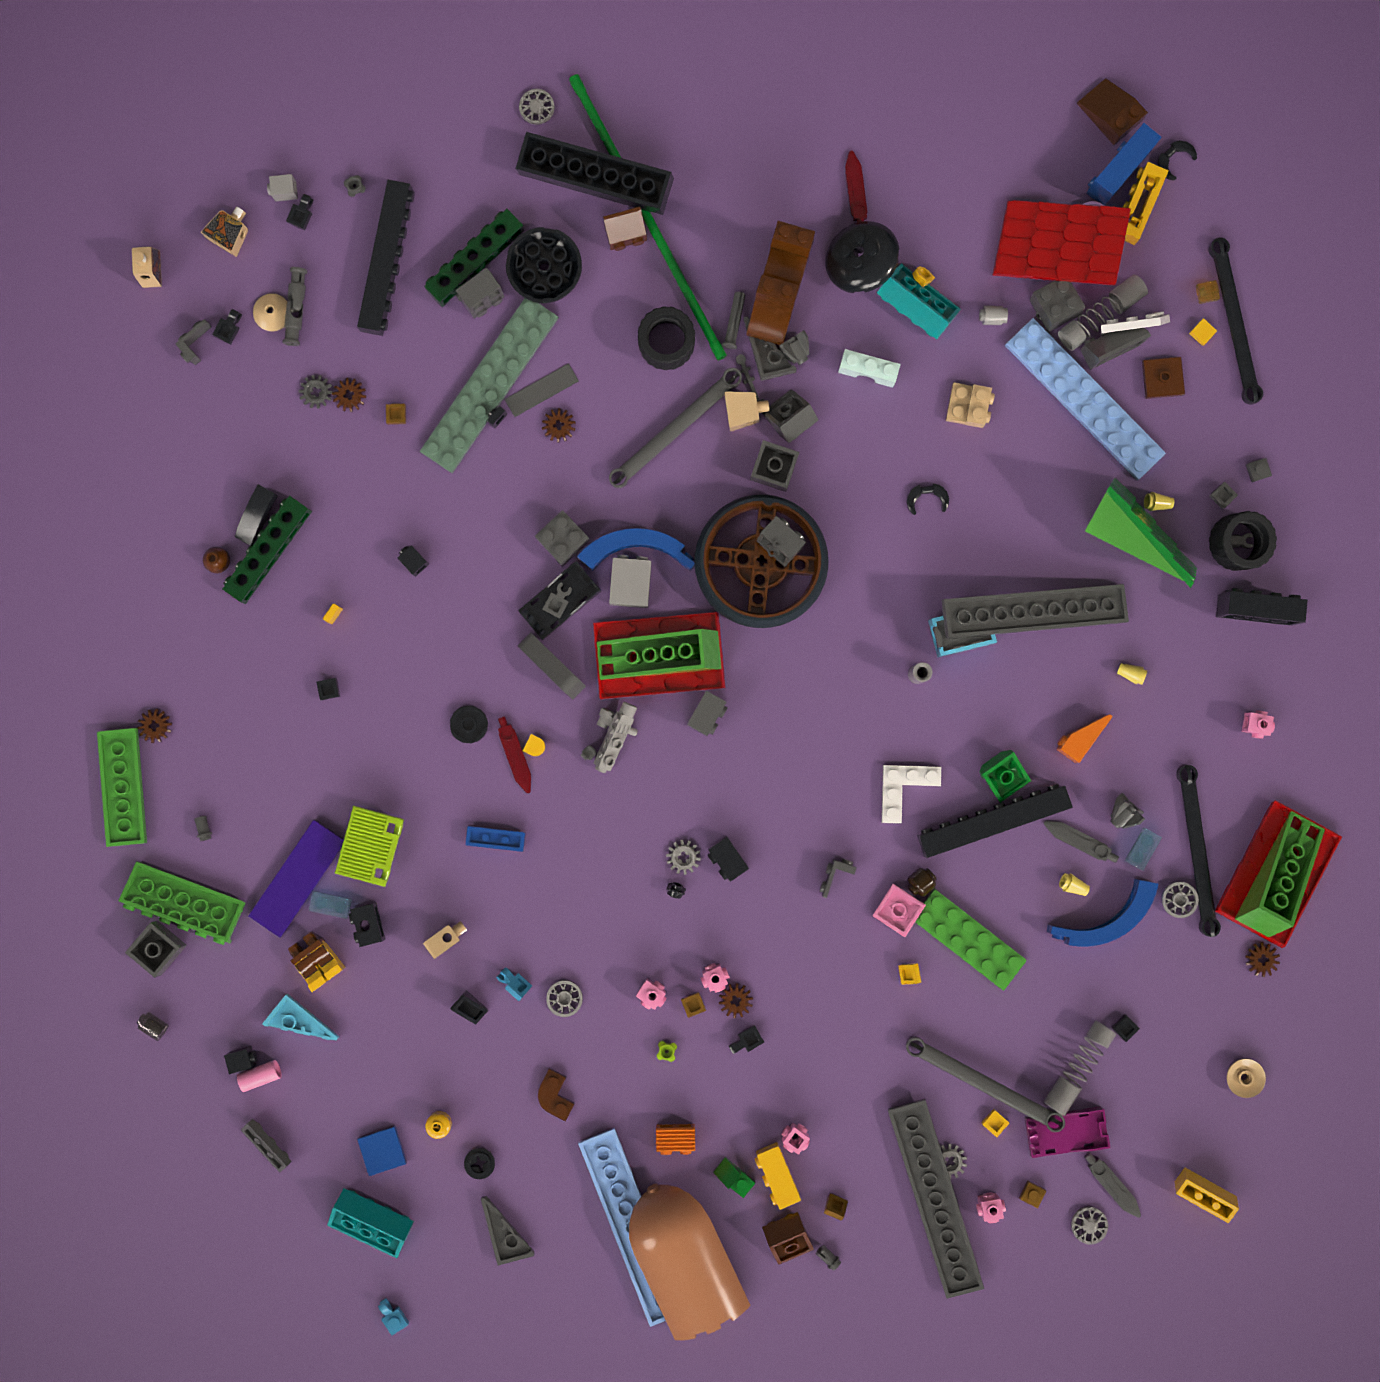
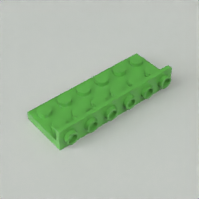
M137 861L118 900L124 904L123 908L131 911H134L135 908L142 910L141 914L149 918H152L153 915L160 917V922L168 925L174 922L178 924L177 928L187 932L189 929L195 930V935L205 939L207 935L214 938L213 942L224 945L225 942L231 943L232 940L230 938L246 904L241 900Z

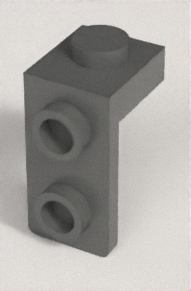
M205 319L196 322L193 325V329L181 335L178 342L175 343L182 351L180 353L181 357L187 363L191 361L194 365H197L201 361L189 346L212 327Z
M842 858L841 862L833 859L832 863H828L826 868L828 877L826 881L822 882L820 887L822 897L827 898L836 869L855 875L857 867L853 866L852 861Z

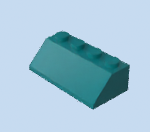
M902 263L877 292L882 300L893 305L899 313L907 316L913 324L920 326L930 337L935 339L940 337L961 310L931 285L928 284L922 287L913 278V272Z
M343 1188L332 1209L327 1226L398 1258L414 1221L406 1215L394 1212L389 1207H383L375 1203L370 1198L358 1195L353 1190Z

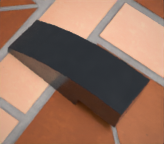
M258 484L241 517L235 538L248 545L254 544L259 532L271 514L269 511L278 495Z

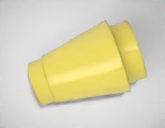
M1155 492L1147 493L1144 497V507L1149 511L1172 509L1174 507V498Z
M1121 663L1117 674L1136 685H1142L1148 670L1143 669L1144 667Z
M1071 873L1063 874L1059 882V887L1065 892L1086 896L1090 890L1089 885Z

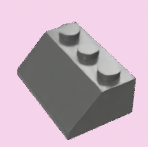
M1145 328L1102 333V337L1096 340L1093 337L1085 341V345L1080 351L1090 370L1141 346L1151 334Z

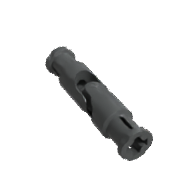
M291 267V283L288 284V302L284 322L286 331L285 339H283L282 343L288 346H300L298 339L299 330L302 329V302L305 297L306 286L304 281L307 270L301 267ZM291 312H299L298 317H293Z

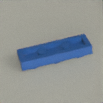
M468 826L465 845L523 852L526 832Z

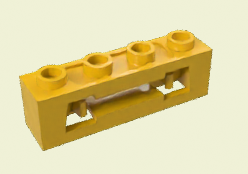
M1147 162L1144 167L1139 168L1135 177L1138 178L1136 185H1132L1128 193L1131 196L1129 202L1125 201L1122 208H1131V216L1134 213L1143 189L1150 191L1154 184L1155 186L1147 195L1138 218L1132 217L1129 220L1125 236L1126 242L1135 245L1140 239L1169 170Z

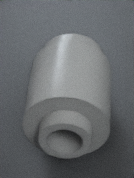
M984 306L979 311V321H982L983 325H1002V323H1007L1008 309L1003 308V306Z

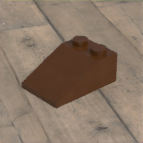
M1106 78L1077 102L1078 106L1113 145L1140 124L1148 114L1136 98Z

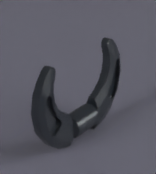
M1175 141L1170 144L1171 147L1165 153L1160 154L1158 166L1169 170V158L1175 152H1187L1195 161L1197 159L1196 150L1193 145L1186 141ZM1168 171L1166 179L1176 180V176Z
M933 483V486L922 487L918 485L907 496L908 509L913 515H916V500L921 494L933 493L942 501V512H945L949 505L947 491L939 484Z

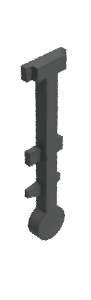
M742 354L738 355L736 362L742 367L740 372L745 374L746 380H743L744 384L748 383L751 391L756 393L757 402L765 401L764 399L759 400L752 383L755 378L754 376L750 378L748 371L751 368L745 365L746 357Z

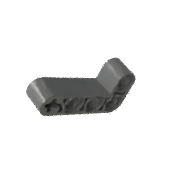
M531 632L517 645L572 700L586 687Z

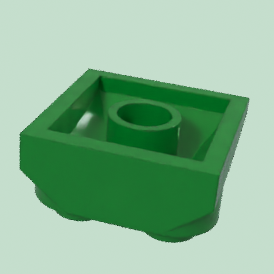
M1012 750L998 753L984 763L979 771L980 776L986 781L1000 803L1031 781Z

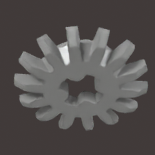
M680 840L681 845L679 846L674 842L675 849L669 847L672 854H667L666 857H671V860L667 861V864L673 863V866L670 868L671 870L676 867L678 868V874L680 870H683L685 875L687 874L686 869H689L691 873L693 872V865L698 868L699 865L695 861H701V858L696 857L700 850L695 852L696 845L690 847L691 841L684 845L683 840ZM681 852H685L686 855H689V858L686 859L685 863H682V860L678 859V856L681 855Z
M948 1144V1149H945L944 1145H942L944 1160L946 1157H954L953 1162L955 1164L947 1166L950 1179L951 1174L958 1178V1171L962 1174L964 1173L961 1167H967V1164L962 1163V1160H967V1156L961 1157L964 1151L957 1152L959 1147L957 1145L954 1149H951V1144Z

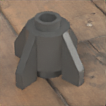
M803 330L779 345L777 349L785 355L787 360L793 364L798 363V365H801L808 360L807 356L810 354L808 335Z
M1121 793L1116 798L1112 813L1110 814L1112 818L1110 821L1118 829L1120 827L1125 829L1140 825L1145 820L1142 816L1144 811L1129 801L1124 793Z

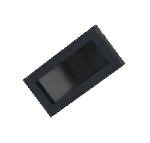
M467 990L450 1008L453 1012L475 1025L488 1012V1009Z

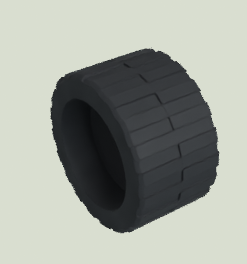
M671 306L655 308L653 311L648 312L644 319L641 320L640 327L638 328V345L642 357L649 365L654 366L656 369L674 370L683 366L690 359L695 346L694 325L688 315L684 314L680 309L678 310ZM663 323L678 326L683 331L685 337L682 348L672 354H660L654 351L649 344V333L654 327Z
M1244 511L1222 517L1215 523L1210 532L1209 549L1212 557L1225 569L1241 571L1259 568L1266 564L1274 555L1277 546L1276 530L1272 526L1271 521L1258 512ZM1239 523L1249 528L1254 538V548L1247 559L1239 557L1231 544L1232 532Z

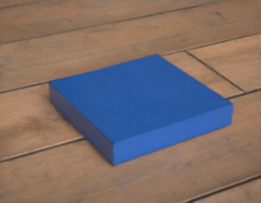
M396 1126L357 1139L369 1176L407 1163Z

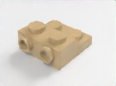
M953 383L945 421L983 428L986 423H989L991 418V412H988L989 404H993L995 394L991 393L992 388L975 384L970 386Z

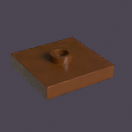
M1181 357L1142 361L1146 399L1185 395Z

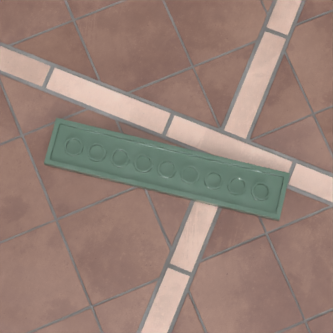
M527 299L522 301L420 450L423 455L450 473L455 471L487 424L488 414L494 408H498L558 320V316L539 303Z

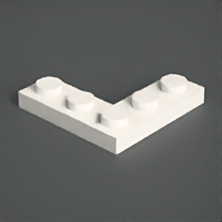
M1163 311L1145 315L1146 318L1138 320V316L1127 317L1125 322H1118V319L1106 320L1107 324L1101 325L1102 333L1159 326L1169 323L1170 316L1169 314L1164 315Z
M883 765L881 823H902V785L941 786V767Z

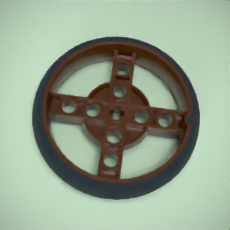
M760 494L736 499L723 506L709 519L699 536L694 563L700 589L707 601L717 612L743 626L771 628L797 619L814 604L826 582L829 558L826 541L819 526L803 508L794 502L778 496ZM758 510L756 533L744 538L736 549L712 546L715 536L726 522L741 513ZM776 512L789 517L806 533L811 543L814 557L796 555L786 567H777L775 563L777 559L770 557L768 551L757 542L760 533L765 529L761 526L760 521L768 519L771 522L775 518ZM726 553L729 559L726 562H722L718 559V555ZM745 555L748 561L745 564H741L738 562L737 557ZM760 557H764L763 559L764 561H767V563H764L763 566H760V563L756 562V559L759 560ZM802 561L805 564V568L803 570L796 569L795 562ZM709 565L734 568L741 582L750 587L747 611L735 607L720 594L712 580ZM787 574L812 576L805 592L793 604L777 612L765 613L768 589L780 584ZM756 576L764 577L765 583L757 585L754 581ZM758 594L762 596L763 602L755 604L752 597Z

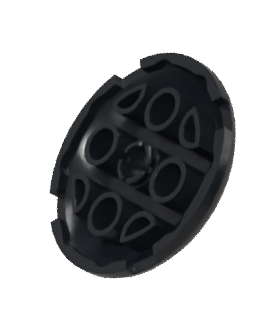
M861 221L847 226L834 237L826 253L825 266L830 280L839 289L848 293L861 291L866 293L880 287L892 276L898 265L900 248L897 238L888 227L874 221Z
M544 227L530 229L518 236L508 250L506 259L507 277L514 290L527 300L536 303L558 301L571 293L580 279L582 260L579 249L575 242L560 230ZM542 264L549 265L548 270H541L539 268Z

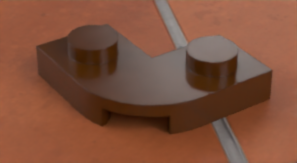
M549 1068L538 1090V1101L546 1112L566 1122L575 1103L558 1093L567 1076Z

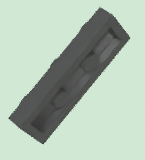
M253 1118L241 1129L244 1135L279 1173L292 1162L288 1154L276 1145L275 1140L268 1136L262 1126L255 1122Z

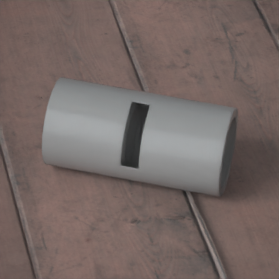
M918 663L908 671L909 680L915 684L926 682L932 677V668L927 663ZM917 669L923 671L922 678L918 677Z

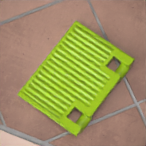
M353 806L335 874L386 887L398 840L404 825V819ZM389 823L395 824L393 833L387 832ZM377 868L383 869L381 878L374 877Z

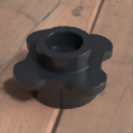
M668 883L666 888L668 890L667 894L673 898L680 899L682 895H685L686 888L680 883Z

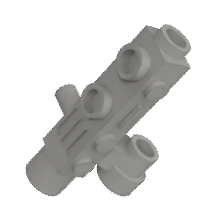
M623 701L619 712L617 711L616 714L608 709L601 708L597 725L605 729L608 726L609 728L593 762L596 765V770L602 773H606L607 770L611 771L627 734L637 735L638 730L631 727L634 721L633 716L637 710L636 706Z

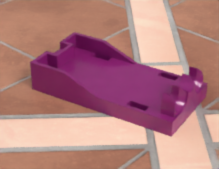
M1099 1106L1068 1111L1065 1114L1066 1116L1062 1115L1065 1119V1126L1060 1132L1050 1131L1046 1125L1031 1117L1025 1118L1030 1156L1037 1158L1069 1152L1109 1149L1110 1141L1106 1128L1105 1110ZM1052 1115V1116H1051V1117H1053V1118L1059 1120L1060 1122H1062V1119H1061L1059 1116H1057V1115ZM1048 1121V1125L1051 1128L1059 1127L1056 1123Z

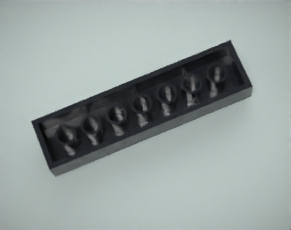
M530 132L525 134L515 168L521 176L635 208L640 207L642 210L660 215L664 214L674 180L670 171Z

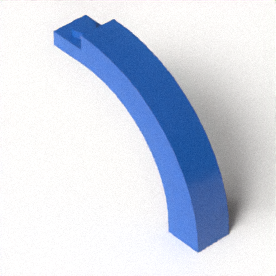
M641 528L618 530L604 535L589 544L577 556L581 562L593 571L600 562L617 551L632 547H646L670 555L689 571L695 566L694 558L687 552L682 553L685 545L677 539L659 531Z
M1134 879L1131 894L1125 905L1114 917L1103 924L1086 929H1070L1048 925L1047 932L1052 934V938L1063 940L1065 937L1064 943L1070 946L1089 947L1109 943L1127 934L1143 919L1154 901L1159 884Z

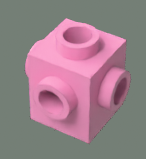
M1256 710V713H1245L1241 732L1251 733V737L1263 739L1264 736H1271L1275 728L1274 717L1267 716L1268 712Z
M712 963L704 967L705 970L702 971L703 977L700 978L704 988H709L710 992L715 991V993L726 988L725 985L728 984L727 979L730 978L726 968H722L720 963L717 965ZM713 976L719 977L717 982H713L711 979Z
M648 978L636 993V997L641 1000L640 1004L647 1009L653 1008L655 1010L657 1006L661 1008L667 999L665 997V986L658 981L652 982ZM654 993L656 996L651 997L649 994Z
M792 1122L790 1126L787 1125L781 1133L783 1147L792 1153L794 1151L799 1155L810 1143V1137L807 1133L808 1129L800 1123L796 1125ZM795 1133L798 1134V1138H792Z
M989 1192L977 1196L979 1203L976 1204L977 1213L985 1222L997 1223L999 1219H1004L1003 1212H1006L1005 1203L997 1193Z

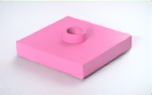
M892 884L872 916L903 937H906L926 905L895 884Z

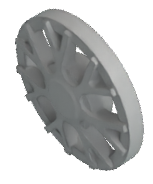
M542 89L527 91L519 103V110L523 119L534 125L547 122L552 117L555 109L553 98ZM535 93L536 98L531 99L529 95ZM541 94L545 95L543 100L539 99ZM524 100L530 102L529 106L523 105ZM551 101V106H544L545 102ZM530 109L531 113L525 116L523 112ZM544 110L549 113L547 117L542 115ZM533 115H539V119L533 120Z
M1174 882L1164 889L1162 905L1169 915L1176 918H1185L1193 914L1197 909L1199 902L1198 894L1190 884ZM1177 885L1179 892L1174 893L1172 887ZM1184 886L1190 888L1186 894L1182 892ZM1167 892L1173 895L1172 899L1166 898ZM1194 895L1195 901H1189L1188 896ZM1172 902L1174 906L1168 909L1167 904ZM1187 904L1192 907L1189 912L1184 908ZM1177 907L1181 908V915L1176 914Z
M568 980L554 983L546 996L548 1008L552 1013L560 1017L574 1015L580 1009L583 1001L580 988L574 982ZM566 984L572 985L570 992L565 991ZM560 985L563 991L558 993L554 988L555 986ZM578 991L579 997L572 998L571 993ZM550 994L557 995V1000H550ZM572 1001L578 1003L576 1009L570 1005ZM555 1003L561 1006L557 1011L552 1007ZM568 1006L569 1013L563 1014V1007Z
M1090 1206L1083 1207L1074 1214L1071 1221V1229L1074 1236L1082 1243L1096 1244L1106 1236L1108 1221L1099 1209ZM1088 1211L1090 1217L1085 1218L1083 1212ZM1095 1212L1100 1214L1097 1220L1093 1219ZM1077 1218L1082 1219L1081 1225L1075 1223ZM1099 1222H1104L1103 1228H1098ZM1082 1228L1084 1233L1078 1236L1076 1231ZM1097 1230L1101 1232L1098 1238L1094 1235ZM1087 1233L1091 1234V1240H1086Z

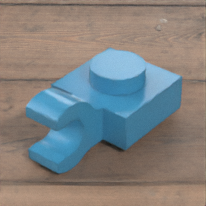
M506 967L496 977L501 983L508 984L505 989L518 1001L532 987L519 973L514 976Z
M387 1298L380 1302L378 1308L384 1314L381 1320L391 1336L408 1326L409 1321L399 1306L393 1309Z

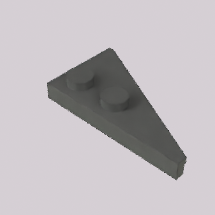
M748 316L744 317L746 331L748 330L750 322ZM748 336L761 381L796 373V367L787 361L785 355L776 348L774 343Z
M487 1196L481 1197L497 1265L533 1257L535 1255L534 1250Z

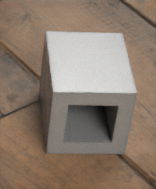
M292 174L269 176L270 183L267 184L268 194L275 201L298 199L297 184Z

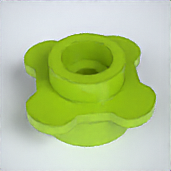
M660 1041L658 1044L659 1052L656 1055L657 1058L673 1062L675 1060L674 1053L677 1049L676 1043L672 1042L669 1044L665 1043V1041Z

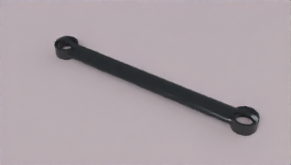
M1219 237L1209 245L1208 252L1214 258L1244 389L1242 391V399L1246 404L1253 405L1262 399L1263 390L1257 383L1228 256L1230 244L1225 238ZM1215 242L1219 243L1220 254L1216 253L1213 249ZM1248 388H1251L1253 391V401L1247 397Z
M1183 765L1178 768L1176 777L1181 782L1196 890L1199 899L1201 916L1199 930L1205 936L1214 937L1219 934L1221 925L1216 919L1196 786L1198 772L1192 765ZM1184 768H1186L1188 774L1187 782L1181 777V772ZM1207 921L1210 924V934H1207L1204 930V924Z

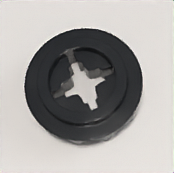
M475 1148L468 1152L464 1160L465 1171L474 1179L480 1180L489 1177L495 1168V1158L491 1151L485 1148ZM478 1157L481 1161H486V1163L482 1165V1170L479 1167V1165H474V1163L477 1162Z

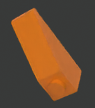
M1110 714L1104 715L1066 736L1063 735L1057 743L1059 746L1056 750L1072 762L1080 763L1113 716Z

